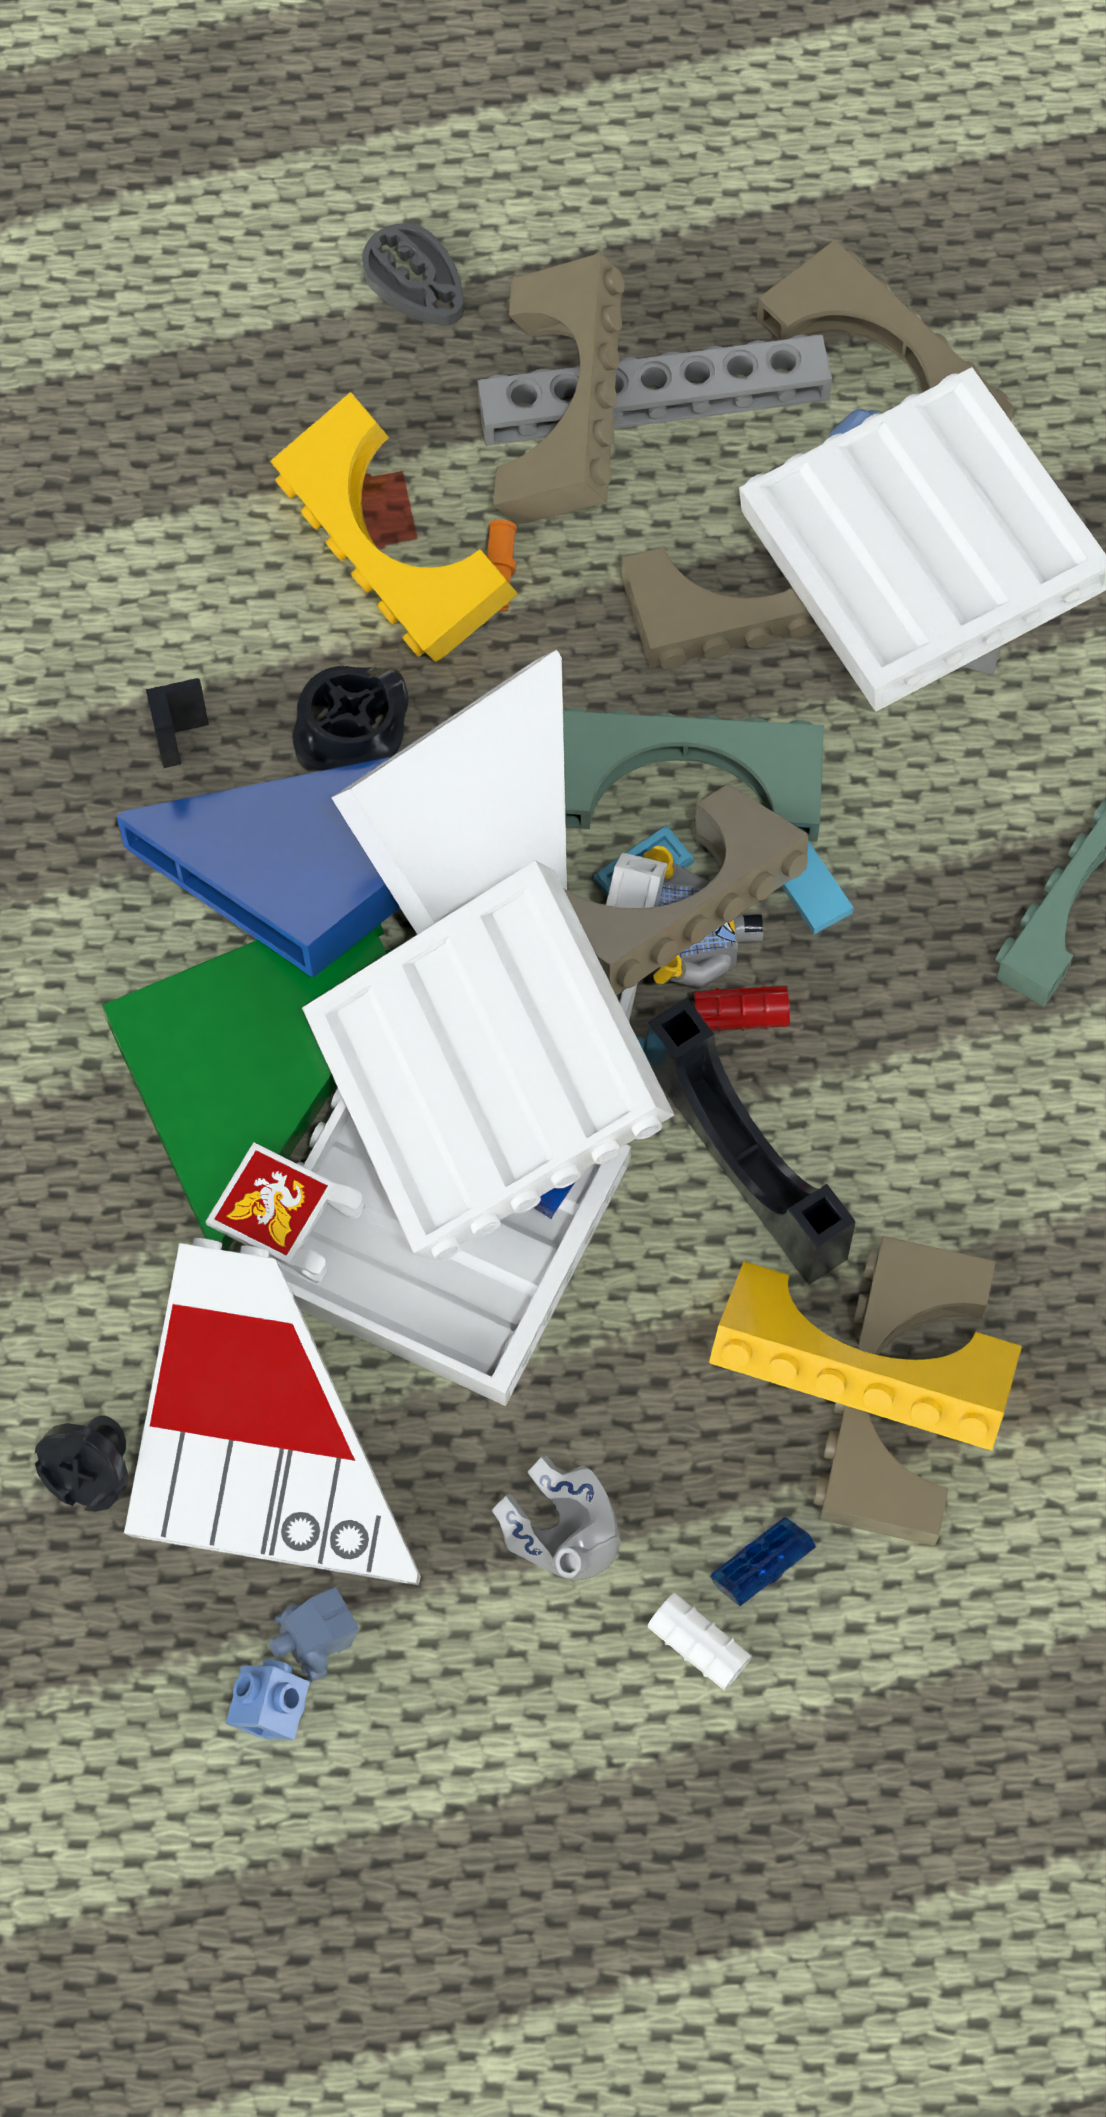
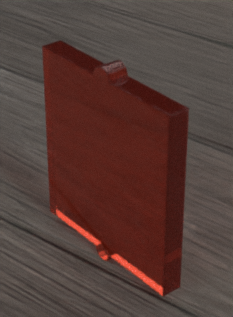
M403 471L378 476L365 474L362 487V512L365 525L374 544L379 549H385L388 544L416 540L417 534Z

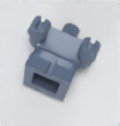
M334 1587L308 1599L301 1606L294 1603L289 1604L283 1613L276 1615L275 1623L281 1624L279 1629L281 1635L270 1639L269 1646L276 1658L292 1652L297 1663L305 1662L302 1664L301 1670L303 1674L308 1673L306 1680L313 1682L327 1675V1656L335 1652L340 1653L349 1648L359 1631V1627L339 1591Z

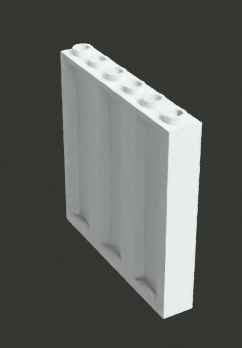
M972 367L960 374L948 375L931 389L921 394L916 393L906 397L900 405L882 414L877 413L869 416L861 425L844 434L832 435L819 447L805 454H796L789 458L784 465L766 474L755 475L745 485L739 487L742 513L875 712L1106 591L1105 552Z
M536 860L302 1008L413 1253L436 1261L454 1256L461 1250L460 1245L472 1237H481L494 1232L500 1227V1220L514 1212L521 1213L535 1207L541 1201L540 1196L553 1188H564L575 1183L581 1177L580 1172L591 1165L603 1164L613 1160L622 1152L621 1147L634 1139H645L656 1134L662 1128L661 1123L674 1116L556 872Z
M337 1088L331 1102V1108L334 1110L327 1123L320 1122L315 1128L309 1143L312 1151L305 1164L302 1162L297 1164L337 1184L358 1190L363 1195L365 1208L361 1215L354 1219L327 1203L301 1247L302 1249L313 1251L325 1259L327 1273L320 1282L315 1283L291 1267L277 1261L299 1309L506 1406L631 1162V1146L626 1144L621 1147L622 1152L613 1160L603 1164H593L581 1171V1177L575 1183L564 1188H553L540 1196V1203L535 1207L521 1213L514 1212L500 1220L501 1225L494 1232L481 1237L474 1236L460 1245L461 1250L454 1256L436 1261L413 1253L339 1088Z

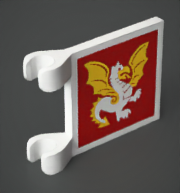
M253 1142L206 1220V1224L247 1246L269 1250V1257L291 1267L307 1279L318 1283L327 1273L326 1261L323 1256L313 1251L302 1249V1245L327 1203L354 1219L361 1215L365 1208V1203L363 1202L362 1193L358 1190L337 1184Z

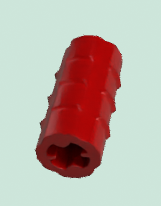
M763 985L762 987L742 988L740 986L737 989L716 988L715 990L694 991V1007L712 1031L720 1033L724 1030L744 1031L745 1029L757 1028L767 1030L774 1027H790L787 985L770 987Z

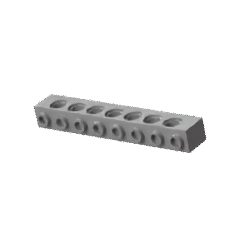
M796 335L789 339L766 342L756 340L740 346L725 348L711 346L702 351L687 353L667 352L656 357L641 359L627 357L620 359L619 366L616 368L615 390L618 394L613 411L612 428L619 429L829 401L832 377L823 335ZM580 364L573 368L558 370L538 369L527 374L512 376L498 374L488 379L477 380L478 403L485 445L490 446L546 438L562 419L571 401H564L561 398H573L579 380ZM777 369H786V370H788L789 372H778V371H776V370H777ZM740 374V375H744V376H746V377H745V378H736V377H734L733 375ZM699 380V381H702L703 383L694 384V383H691V382H689V381ZM648 386H658V387H660V388L653 390V389H648V388H646V387H648ZM520 403H529V404H532V405L527 406V407H521V406H518L517 404H520Z

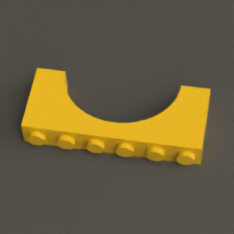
M350 392L270 461L280 473L274 480L291 500L298 495L304 502L305 506L300 512L316 531L322 526L331 536L325 543L338 559L343 562L348 557L355 565L356 569L350 574L367 594L372 589L376 591L382 599L376 606L392 625L400 621L408 632L402 638L418 657L426 653L437 662L509 603L518 593L481 549L459 562L431 568L401 563L385 555L377 548L368 533L363 517L361 503L362 487L367 468L373 456L389 436Z
M743 1261L718 1325L709 1360L710 1364L992 1451L1004 1415L1022 1348L1021 1345L975 1332L971 1341L964 1348L950 1355L934 1359L907 1360L868 1353L830 1337L809 1322L792 1301L788 1289L789 1274Z

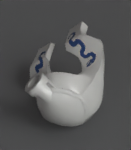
M548 1456L541 1457L528 1471V1474L549 1499H553V1504L556 1505V1510L559 1512V1524L554 1528L544 1530L531 1527L529 1517L514 1497L508 1494L492 1509V1512L500 1522L506 1546L510 1552L563 1578L572 1579L573 1581L592 1578L605 1571L612 1564L621 1543L619 1525L611 1501L598 1478L586 1466L582 1465L567 1472L556 1467Z

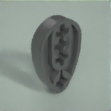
M394 224L377 231L368 240L362 255L363 273L368 286L381 299L408 316L440 326L453 325L462 318L464 301L458 271L447 250L430 231L413 224ZM386 244L392 248L397 245L398 257L404 262L411 259L412 271L416 275L424 273L425 280L421 282L415 278L410 281L409 270L404 266L396 269L395 256L390 251L383 253L382 246ZM437 300H441L444 303L452 300V309L448 310L444 306L437 309Z

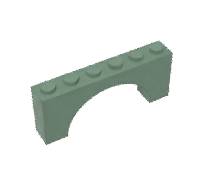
M575 707L563 709L566 828L590 829L594 810L603 794L612 784L629 772L658 762L692 761L720 768L739 778L757 795L763 806L808 834V841L817 842L820 827L824 725H813L805 720L774 723L755 717L738 721L723 720L714 715L684 718L665 712L648 716L632 715L624 710L594 713Z

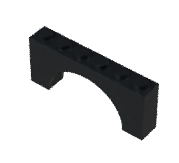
M685 998L649 1021L647 1026L646 1058L659 1084L806 1282L810 1285L848 1260L856 1221L828 1184L819 1189L808 1184L786 1164L770 1145L745 1109L723 1068L715 1044V1034L689 999Z

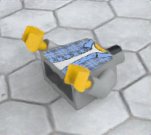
M655 846L644 853V858L667 863L658 906L688 898L701 891L710 883V881L674 863L671 853L663 846ZM762 914L738 915L733 921L725 923L707 935L700 943L692 945L675 956L667 965L660 966L661 968L653 975L655 982L664 984L673 981L696 988L706 987L726 974L729 969L736 966L739 942L763 941Z

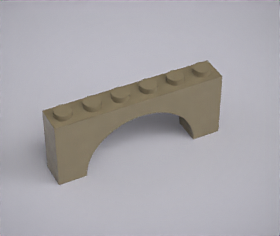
M836 240L832 241L758 298L756 320L777 340L789 339L796 335L810 336L829 332L848 333L865 337L883 345L902 359L917 378L923 392L938 385L948 375L960 374L972 367L1009 420H1012L1014 407L1007 395L988 384L973 363L964 361L957 355L943 335L934 333L922 322L920 315L913 307L904 305L892 294L890 287L883 279L875 278L862 265L861 260L853 251L845 250Z
M665 547L622 557L621 578L649 668L661 666L664 669H673L683 665L690 658L703 655L708 659L719 658L727 654L732 648L748 645L749 648H760L768 645L773 638L791 635L793 638H802L812 634L816 628H819L793 588L764 597L740 598L725 596L706 590L687 579L672 563Z

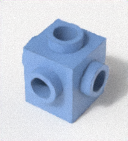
M265 1659L262 1666H241L239 1677L234 1684L233 1698L226 1724L263 1739L294 1740L300 1717L305 1708V1698L310 1682L291 1674L292 1666L276 1660Z

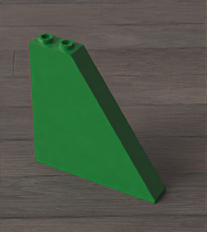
M381 924L314 978L259 940H255L102 1005L109 1028L204 1238L221 1242V1250L228 1251L235 1239L207 1226L206 1220L253 1142L289 1159L337 1086L302 1008L393 951V948L385 950L379 938L384 935Z

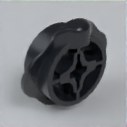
M336 666L325 669L313 676L303 688L297 704V720L293 730V746L299 764L308 771L328 770L395 755L403 740L404 720L409 702L402 674L393 667ZM327 708L329 712L325 714V719L317 723V717ZM383 714L386 719L375 730L372 726L376 724V718Z

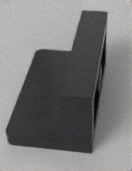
M199 678L146 689L163 768L181 765L175 737L176 732L209 725Z

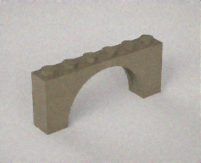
M601 253L512 279L509 317L532 336L555 334L574 338L580 355V373L577 388L562 419L547 437L529 452L511 462L496 467L493 505L516 524H525L607 503L608 484L612 477L610 454L611 445L614 442V431L612 428L613 411L617 402L615 390L616 368H618L620 362L618 339L619 330L622 328L620 314L621 296L624 292L625 283L621 271L614 267Z
M726 784L696 804L695 840L712 853L721 867L717 876L701 891L681 901L658 907L621 908L595 903L564 889L615 995L617 996L627 988H632L639 980L660 966L667 965L681 952L694 944L700 943L707 935L725 923L733 921L740 913L758 901L766 899L773 891L791 879L799 877L807 868L808 834L730 784Z
M882 1236L879 1251L869 1250L864 1278L873 1280L869 1296L859 1295L854 1322L863 1324L860 1340L850 1339L849 1346L880 1355L896 1337L921 1323L946 1317L983 1319L996 1261ZM836 1403L834 1412L843 1414L840 1431L832 1429L829 1431L824 1458L832 1459L833 1463L829 1477L820 1475L814 1504L823 1506L820 1520L935 1547L941 1529L949 1488L926 1481L901 1465L883 1445L868 1412Z

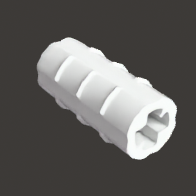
M673 1593L663 1603L648 1623V1628L665 1641V1645H670L684 1657V1661H689L703 1673L704 1677L710 1678L724 1691L751 1660L752 1656L735 1643L734 1638H729L715 1626V1622L707 1620L696 1611L695 1606L691 1607L676 1593Z

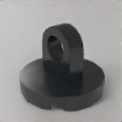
M97 1416L83 1425L65 1423L53 1426L35 1448V1453L38 1456V1460L35 1463L38 1476L53 1495L68 1505L73 1506L77 1502L81 1505H86L87 1507L84 1510L91 1512L109 1509L126 1490L129 1478L125 1461L122 1458L126 1451L124 1431L114 1419L107 1416Z

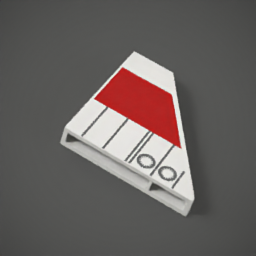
M194 1238L192 1245L179 1243L124 1533L130 1537L419 1585L421 1575L278 1262L273 1258H269V1250L258 1247L241 1246L240 1253L221 1250V1242L209 1239Z

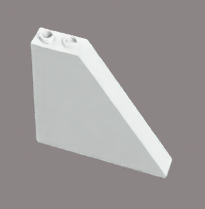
M557 650L534 660L331 797L417 935L534 860L554 870L563 889L567 890L562 657Z

